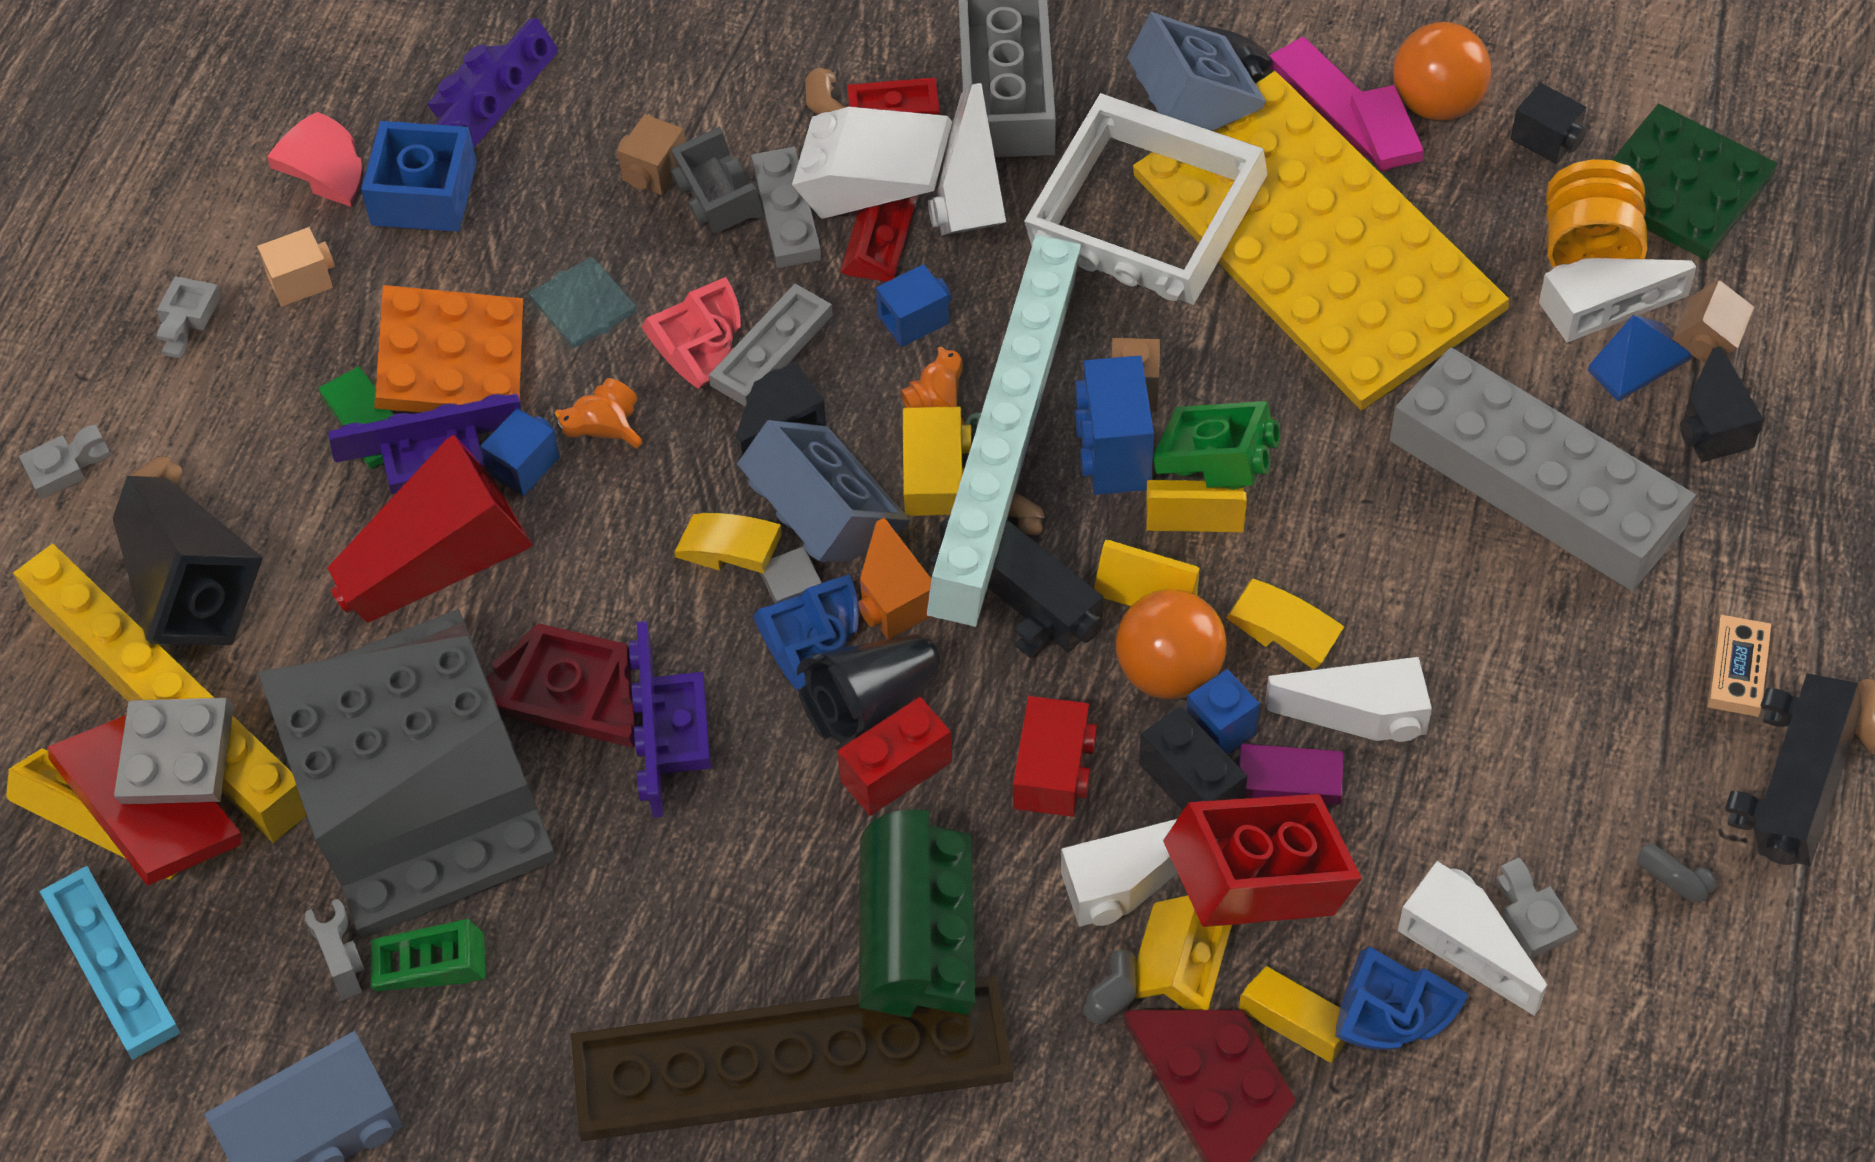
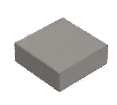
M804 547L771 558L764 574L760 573L775 604L800 596L808 587L822 583Z

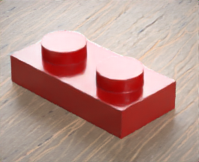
M936 77L847 85L849 107L940 115Z

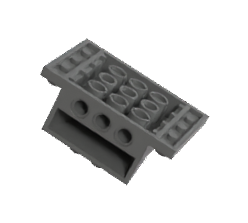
M459 609L328 660L258 672L313 835L342 886L356 930L361 939L557 860Z

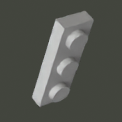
M795 147L751 154L753 172L776 267L782 268L822 260L821 248L810 205L792 186L799 162Z
M794 284L709 374L710 386L746 407L753 383L761 379L768 372L787 366L833 316L832 304Z

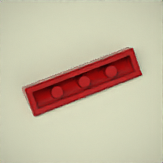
M918 195L858 210L840 272L842 274L884 282L895 278Z

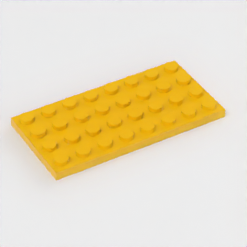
M1274 71L1256 83L1257 88L1266 100L1262 109L1213 130V132L1263 148L1268 174L1218 263L1337 387L1363 411L1438 359L1450 347H1455L1509 309V298L1290 84ZM1154 152L1133 165L1134 177L1198 243H1200L1235 181Z

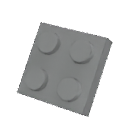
M227 698L129 701L114 797L121 804L221 802L234 705Z

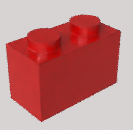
M1028 696L1013 781V809L1074 817L1077 798L1087 799L1090 768L1082 767L1084 754H1094L1097 736V724L1088 723L1089 703Z
M919 697L837 750L840 781L868 815L872 816L952 763L951 731L926 702Z

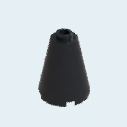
M917 634L812 654L802 659L797 667V675L804 672L806 684L798 689L799 697L806 715L817 733L824 740L831 736L836 739L840 744L834 748L839 750L899 711L938 676L940 655L931 641L925 640Z

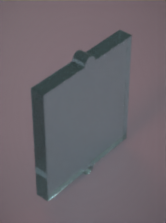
M593 257L586 259L565 272L558 271L555 278L529 292V297L573 349L600 333L608 334L610 327L637 312L636 305Z

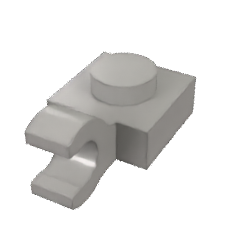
M177 276L174 277L157 308L160 322H163L158 329L157 339L166 341L162 349V355L181 358L187 348L190 328L204 331L221 299L218 285Z
M90 425L81 429L69 445L62 435L19 455V458L37 494L42 500L84 480L85 477L81 468L107 459L111 453L96 425Z
M1520 858L1514 859L1500 867L1503 875L1497 877L1496 881L1503 894L1511 902V905L1505 907L1502 917L1530 959L1575 938L1578 928L1551 886L1536 892L1529 870Z
M335 899L332 901L335 916L331 921L327 923L318 922L312 909L305 912V920L311 934L319 942L343 1001L362 993L355 974L365 969L353 940L345 944L342 943V936L348 928L349 918L342 902Z

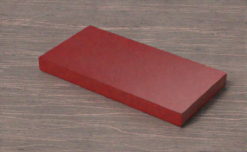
M126 715L47 747L50 762L147 886L241 845V832L216 802L121 804L114 797Z

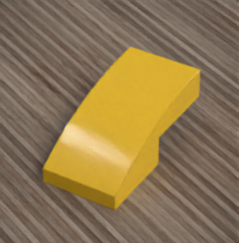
M693 514L674 552L675 557L719 571L724 562L764 574L781 539V524L734 514Z
M1254 578L1249 581L1226 617L1263 646L1267 647L1272 641H1275L1313 670L1322 664L1344 628L1336 620L1302 599Z

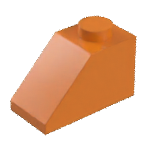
M885 517L876 521L860 577L862 600L858 601V607L870 627L877 625L887 639H892L931 617L927 616L931 577Z

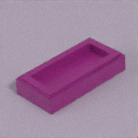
M1241 744L1239 768L1247 775L1246 798L1320 794L1324 804H1341L1343 751Z

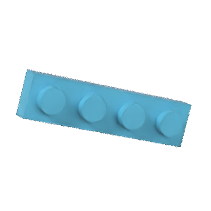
M88 866L40 890L44 901L131 1059L134 1060L179 1035L180 1031Z

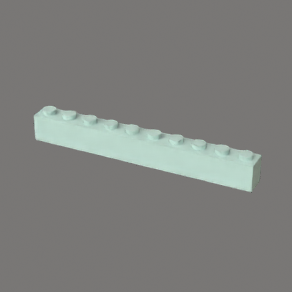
M1035 235L932 574L927 616L975 627L977 625L1075 284L1081 244Z

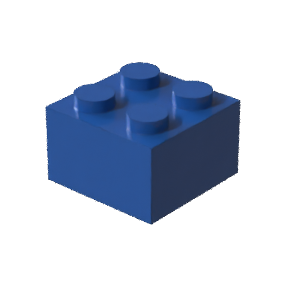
M380 121L361 189L370 224L373 226L460 232L477 164L469 127Z
M1142 355L1084 360L1083 380L1075 381L1077 409L1074 410L1076 436L1082 439L1083 448H1080L1082 477L1091 476L1093 495L1147 490V480L1152 479L1154 431Z

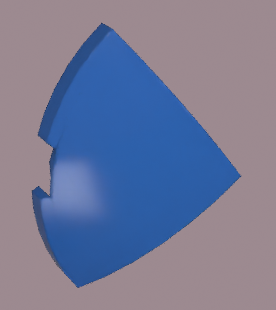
M850 574L808 587L802 595L758 609L753 615V619L768 649L784 675L797 691L806 685L804 672L797 675V667L802 659L812 654L846 648L849 636L857 632L859 608L854 583Z
M1369 946L1360 951L1351 973L1339 1011L1335 1037L1350 1044L1374 1050L1399 1049L1402 1047V1044L1419 1038L1425 1041L1449 1025L1463 1007L1469 994L1425 968L1413 972Z

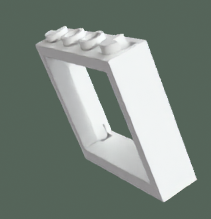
M1100 93L1024 220L1031 246L1036 234L1081 244L1078 260L1080 268L1087 271L1099 270L1114 276L1125 285H1140L1154 290L1158 295L1167 300L1177 301L1179 299L1194 305L1268 175L1264 150L1249 143ZM1110 137L1235 180L1184 270L1059 225Z

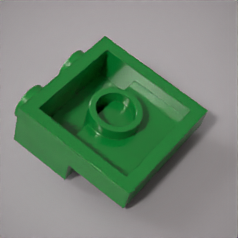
M1267 401L1175 407L1153 455L1156 474L1175 473L1176 475L1185 476L1203 471L1207 488L1225 487L1227 489H1240L1245 486L1254 485L1258 474H1267L1269 471L1270 456L1268 449L1279 447V423L1276 419H1271Z

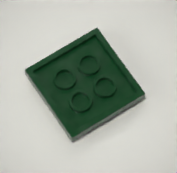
M1659 103L1612 159L1613 161L1628 165L1641 176L1645 187L1644 202L1646 211L1644 220L1647 230L1706 261L1772 179L1778 164Z

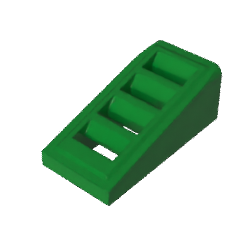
M470 919L371 939V988L374 991L455 985L485 979L484 934ZM436 948H442V962L436 963ZM414 950H420V967L414 968ZM392 952H400V971L393 972Z

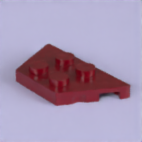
M538 623L520 638L516 647L505 651L491 663L494 671L486 678L501 716L631 748L635 747L634 727L636 726L631 687L633 683V670L627 644Z
M1130 1010L1124 1013V1024L1203 1162H1251L1252 1159L1255 1160L1267 1145L1268 1138L1273 1131L1280 1128L1293 1111L1296 1099L1244 1011Z

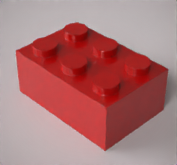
M1320 794L1189 802L1163 839V843L1202 927L1334 916L1362 880Z

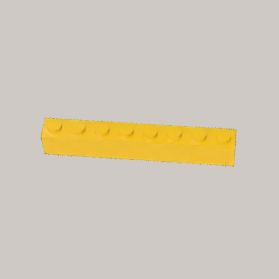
M53 543L13 572L29 606L128 702L136 700L214 698L159 644H150L145 639L143 629ZM232 715L222 794L274 843L304 819L307 814L293 773Z

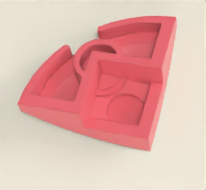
M319 112L309 115L296 124L283 136L267 156L271 169L308 181L312 193L352 207L361 189L363 164L361 158L356 154V145L353 137L337 121Z
M724 277L689 292L684 302L647 317L641 328L666 361L690 384L700 389L710 383L709 374L733 349L731 348L733 335L741 328L739 305L728 279Z

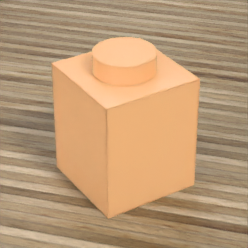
M310 227L257 246L266 275L281 307L333 288L328 269L335 267L333 258L325 241L317 244Z

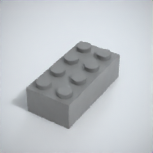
M958 0L962 92L972 84H982L994 157L1055 155L1056 119L1047 0Z

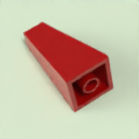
M452 435L440 445L327 567L336 586L331 588V593L346 613L354 610L362 619L370 623L527 550L533 544L493 476L455 435Z

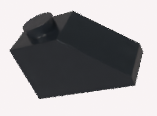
M1721 346L1712 349L1689 397L1684 417L1680 422V431L1684 442L1689 447L1693 446L1701 463L1754 448L1764 420Z
M796 362L781 369H774L753 383L736 433L739 460L767 420L826 426L824 400Z

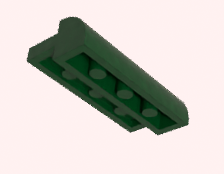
M900 810L885 814L872 821L860 837L859 1008L911 1017L918 1005L969 1015L975 1005L971 834L930 826L929 811Z

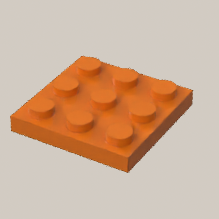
M383 285L374 409L421 413L435 410L444 404L461 405L481 401L487 396L494 394L505 396L518 394L520 400L523 298Z

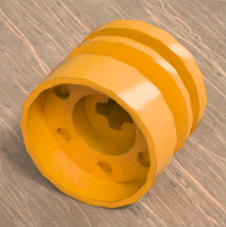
M1591 159L1565 167L1558 171L1548 182L1546 192V218L1549 223L1547 229V256L1553 268L1561 264L1569 265L1585 258L1645 259L1647 252V227L1644 220L1646 211L1644 202L1645 187L1641 176L1628 165L1613 160Z

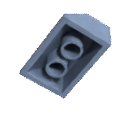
M1150 12L1127 58L1137 74V79L1147 91L1149 100L1155 105L1160 114L1213 131L1263 108L1266 100L1226 36Z
M767 420L737 463L749 478L748 483L750 487L758 494L766 497L777 510V518L784 525L792 528L804 541L803 546L806 552L821 562H851L867 552L875 523L884 517L896 533L906 528L911 521L828 426Z
M355 1031L204 1113L230 1162H344L345 1159L364 1148L371 1149L384 1144L392 1137L396 1130L403 1127L394 1104Z

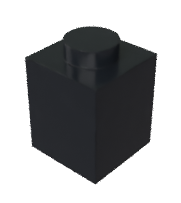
M1540 82L1516 109L1510 140L1557 164L1568 150L1574 152L1582 143L1587 128L1583 126L1587 107Z

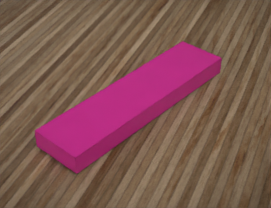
M1304 36L1269 55L1272 61L1269 68L1276 71L1365 159L1369 158L1377 167L1350 105L1351 95L1362 91ZM1384 169V170H1380V171H1381V173H1384L1385 171H1387V170H1389V169Z

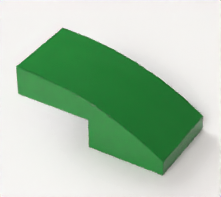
M360 366L318 388L322 401L341 426L349 423L366 424L386 420L393 415L391 410L374 409L376 388ZM382 454L362 457V460L369 469L384 462Z

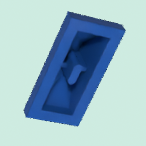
M1632 315L1589 364L1588 371L1619 402L1691 360L1692 354L1672 339L1674 334L1663 323Z

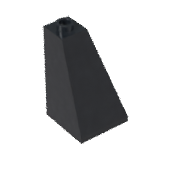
M127 475L113 516V522L145 639L150 644L233 645L263 557L168 478Z

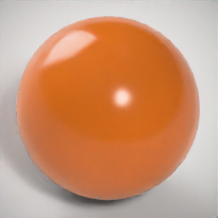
M1435 22L1416 29L1403 41L1393 63V81L1401 101L1418 116L1435 121L1453 120L1472 111L1487 93L1492 75L1490 55L1483 41L1472 30L1452 22Z
M1178 589L1159 590L1141 597L1124 614L1116 635V655L1127 679L1145 694L1165 700L1187 698V695L1216 677L1223 666L1227 650L1225 629L1217 612L1199 596Z

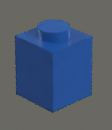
M924 264L876 287L878 317L901 347L949 324L948 303L952 301L950 291L946 283L940 277L935 279Z
M516 408L480 446L486 470L494 479L524 496L560 458L554 428L542 417H531Z
M1228 669L1187 695L1186 712L1226 754H1229L1256 735L1260 703Z

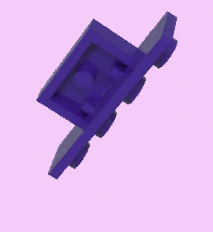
M537 18L528 19L506 45H478L465 54L463 58L464 63L454 74L446 77L439 83L437 87L438 92L427 103L435 116L441 117L435 125L469 127L473 148L481 141L558 53L557 46Z
M494 394L487 396L481 401L461 405L444 404L435 410L416 414L399 413L390 416L386 420L366 424L349 423L340 429L328 432L334 462H342L382 454L390 493L395 494L440 445L452 435H455L484 467L477 434L495 431L516 408L521 410V404L518 394L506 396Z
M647 621L637 622L638 640L629 641L632 670H640V682L632 683L631 685L633 707L635 713H643V726L634 727L637 757L645 756L646 770L637 771V783L640 801H649L653 818L663 817L661 774L711 769L706 692L703 672L654 677L653 652Z

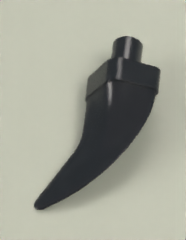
M1196 26L1226 36L1255 84L1266 77L1264 71L1272 64V61L1267 52L1257 43L1232 31Z

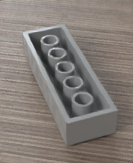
M1452 347L1441 356L1395 406L1390 435L1392 443L1632 592L1687 526L1696 494Z

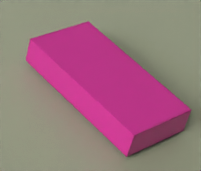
M1395 85L1351 95L1350 105L1379 170L1421 162L1423 160L1424 150Z

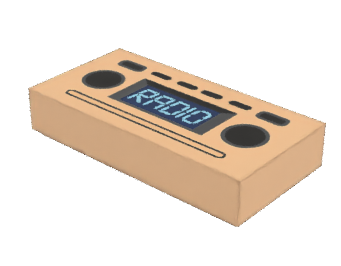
M1726 615L1720 616L1717 626L1708 708L1759 717L1762 709L1760 705L1763 699L1771 632L1770 623Z

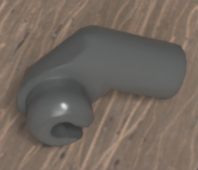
M1654 843L1646 845L1638 855V865L1688 902L1699 903L1705 901L1708 898V894L1716 889V878L1709 869L1697 867L1691 871Z
M1127 950L1113 952L1109 957V976L1087 994L1083 1010L1085 1016L1095 1024L1106 1023L1111 1017L1119 1014L1133 1003L1136 996V960L1132 952Z

